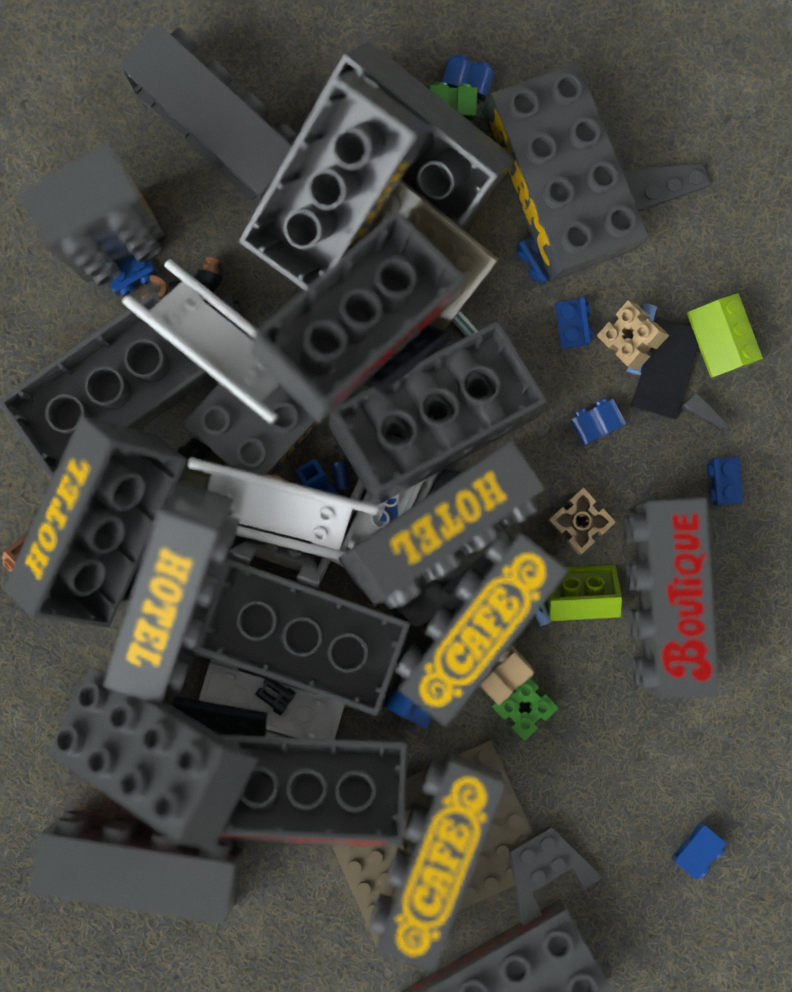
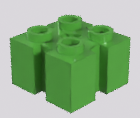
M436 82L434 85H430L429 90L469 122L473 123L476 117L477 88L471 87L470 84H458L457 88H449L445 82Z
M530 678L513 690V693L502 704L498 705L495 701L490 704L504 720L508 717L513 720L510 726L524 741L538 729L534 724L541 717L546 721L559 709L544 692L540 696L535 692L539 687ZM529 701L530 709L527 712L525 710L520 712V702L527 703Z

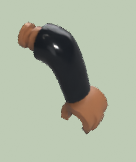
M206 257L207 265H204L203 270H198L194 278L213 292L222 281V276L219 275L220 269L218 268L219 265H222V261L213 257ZM150 276V281L153 284L161 286L158 293L161 299L182 282V280L173 281L167 285L161 278ZM148 293L144 294L142 298H145V297L148 296L149 294H148Z

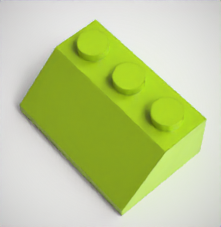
M739 293L687 312L710 378L751 365L763 359Z
M616 564L565 567L567 573L548 596L550 621L621 617L622 595Z

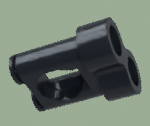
M192 438L184 447H180L177 452L187 459L186 464L189 465L190 458L204 461L203 459L211 451V448L207 444L199 442L196 438Z
M267 677L263 682L264 686L262 689L260 687L257 690L255 696L257 695L259 699L273 708V712L281 716L295 697L296 692L290 688L286 689L274 679ZM269 687L278 694V697L274 698L265 689Z

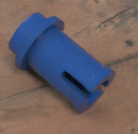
M345 461L331 463L332 468L330 470H333L336 491L349 489L346 469L348 465H346Z

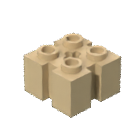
M627 301L615 314L619 318L615 324L608 322L598 333L597 337L608 348L617 351L615 355L628 367L639 370L650 357L647 351L651 347L658 349L669 335L657 323L649 320L650 316L642 308L633 302Z
M585 488L580 489L567 501L571 505L567 510L561 507L547 520L559 534H562L564 531L570 538L566 542L578 555L583 554L595 542L592 539L595 533L599 536L603 535L616 523L604 509L597 511L592 506L597 501ZM577 516L579 518L585 517V527L576 525Z
M510 644L479 685L500 705L513 693V690L519 685L521 686L533 675L534 671L530 663Z

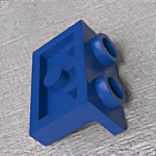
M533 237L518 242L516 253L521 262L526 261L530 267L528 273L533 282L538 281L542 285L549 281L547 271Z
M134 255L117 264L122 274L111 281L110 284L117 296L120 294L127 296L135 290L134 286L140 283L142 285L150 283V276L156 275L157 271L151 260L138 263Z
M579 297L577 300L555 302L560 348L588 346L590 339L594 338L592 325L588 326L587 317L590 316L589 302L585 303L584 297Z
M739 457L710 459V464H707V476L712 479V487H709L710 501H713L714 506L742 504L743 496Z

